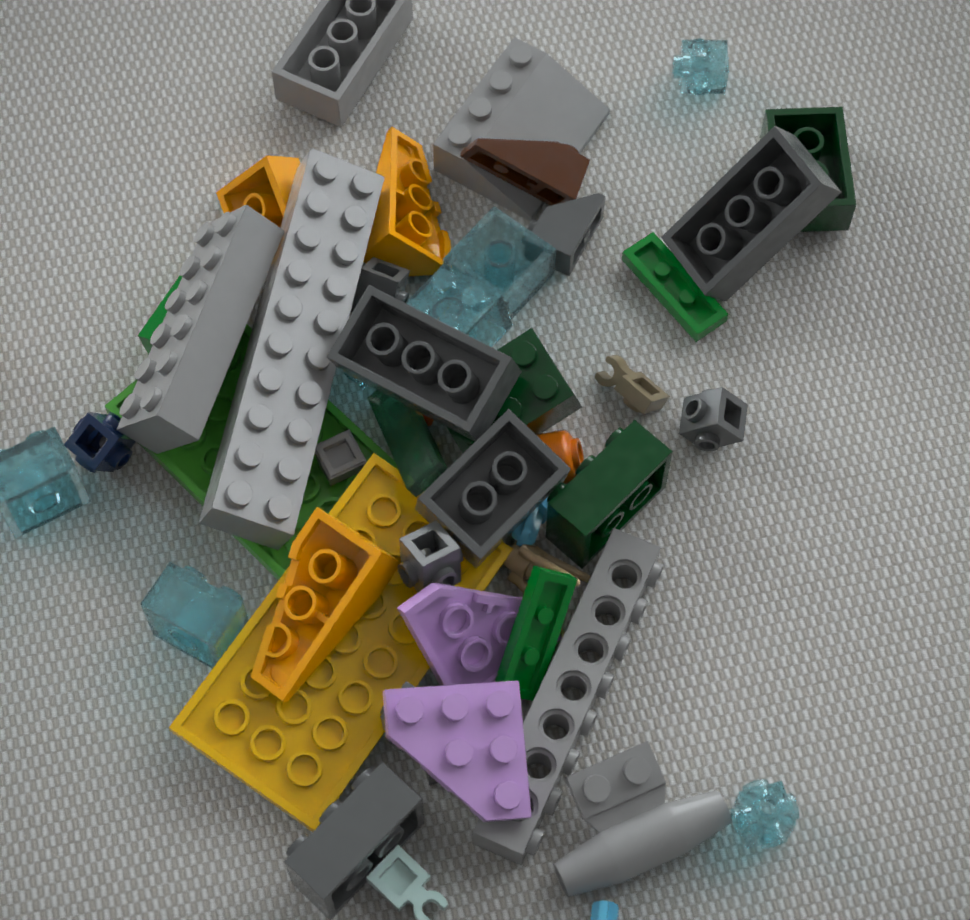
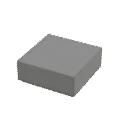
M350 429L316 445L314 456L330 486L358 474L367 462Z

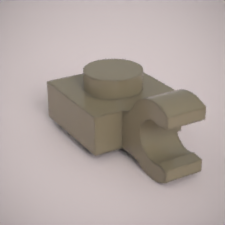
M607 356L605 361L613 367L614 374L611 377L606 371L597 372L594 377L600 385L605 387L615 386L614 389L624 397V403L638 413L646 414L663 408L670 397L641 371L635 373L631 370L621 356Z

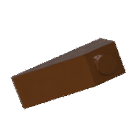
M477 138L465 147L460 154L461 158L550 206L577 198L590 159L579 154L575 147L555 141Z

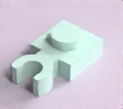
M399 845L366 877V881L398 912L409 903L413 907L416 920H430L422 911L426 903L434 902L443 911L448 907V902L441 893L433 890L427 891L423 887L430 880L431 876Z

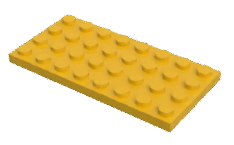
M375 453L372 454L328 513L372 541L400 562L399 538L430 524L415 510L417 499L426 488ZM502 542L477 568L463 557V562H461V582L454 586L485 591L513 548ZM287 568L169 726V731L313 832L321 824L319 818L333 802L338 800L385 733L380 719V712L384 705L383 691L385 689L401 688L406 681L417 687L430 669L397 609L398 606L418 593L414 587L408 588L403 583L398 569L378 599L286 703L251 678V674L266 626L272 623L279 601L276 594L279 584H284L288 572Z

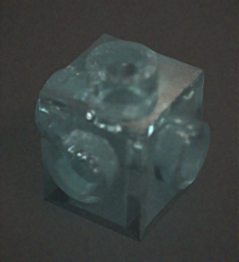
M682 40L680 55H673L672 64L673 78H679L680 94H725L729 74L727 40Z
M760 779L742 787L743 791L738 793L733 808L730 809V814L737 835L742 834L746 849L760 845L763 849H767L787 842V838L790 837L797 824L796 820L799 819V809L792 793L786 794L782 781L769 784L767 779ZM770 807L772 814L764 813L761 808Z

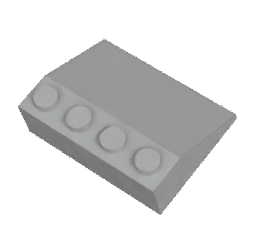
M514 37L433 143L434 170L519 216L532 221L544 205V202L461 158L462 150L477 138L555 141L571 145L581 154L610 114V109L547 53Z

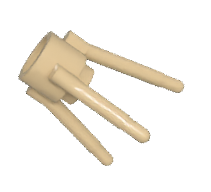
M516 542L512 545L511 548L513 550L503 564L511 570L507 579L516 585L523 594L527 586L526 580L530 577L533 565L572 575L578 579L575 587L580 585V580L588 583L591 578L589 574L546 553L538 546L525 544L520 547L516 545ZM561 628L560 635L563 638L565 631Z

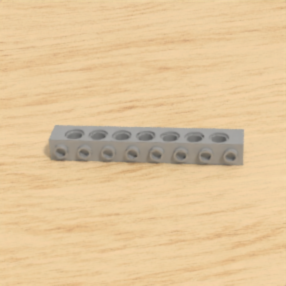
M613 528L523 722L527 768L532 764L538 763L546 766L550 771L549 775L542 779H535L528 775L532 817L529 819L483 822L478 819L473 830L474 845L521 866L527 853L535 856L545 833L544 830L539 829L545 813L553 816L563 793L562 790L557 789L563 774L571 775L576 766L580 751L574 748L580 735L589 736L598 714L592 711L597 697L606 698L615 676L609 673L613 661L616 659L622 662L629 647L631 637L626 636V632L631 622L639 624L648 603L647 600L642 599L647 586L655 588L664 567L663 564L658 562L661 547ZM617 578H627L634 585L623 589L616 586L613 581ZM601 614H610L618 622L613 625H603L596 617ZM586 650H592L597 652L601 659L594 663H588L582 660L579 654ZM575 687L583 692L584 697L577 701H571L566 699L561 692L566 688ZM558 725L566 730L567 735L562 739L555 740L549 738L544 733V730L548 726Z

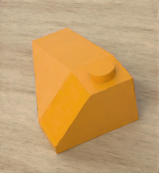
M391 127L387 130L376 174L385 178L363 262L366 264L375 257L410 270L409 276L447 274L451 270V241L448 231L440 229L437 216L442 211L439 202L432 201L428 189L432 178L422 145L394 127Z
M266 155L216 192L223 213L232 212L244 205H248L278 227H281L296 169L300 165L299 158Z
M319 507L315 508L292 543L288 555L291 562L284 584L280 583L276 597L279 598L274 617L272 623L266 626L251 674V678L286 703L378 599L398 569V564L402 563Z

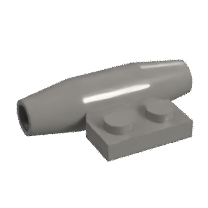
M646 741L564 777L581 818L594 828L598 834L554 862V870L567 897L621 884L687 854L731 824V814L718 790L665 803L666 781L649 742Z

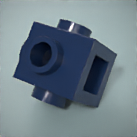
M88 412L75 425L71 436L64 446L76 455L75 460L92 473H96V471L114 472V470L121 469L132 456L130 449L136 441L116 430L121 420V417L112 412H109L108 415Z

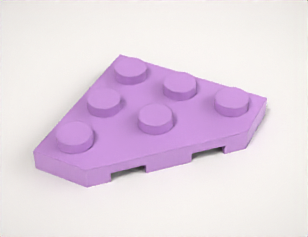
M432 582L398 606L397 609L440 686L495 682L522 598ZM559 634V637H558L557 642L562 639V637H561L560 634Z
M519 681L385 689L383 691L386 738L399 749L402 748L448 792L451 791L470 808V811L483 822L529 819L532 817Z

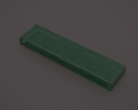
M376 390L367 399L407 490L417 497L448 468L423 415Z

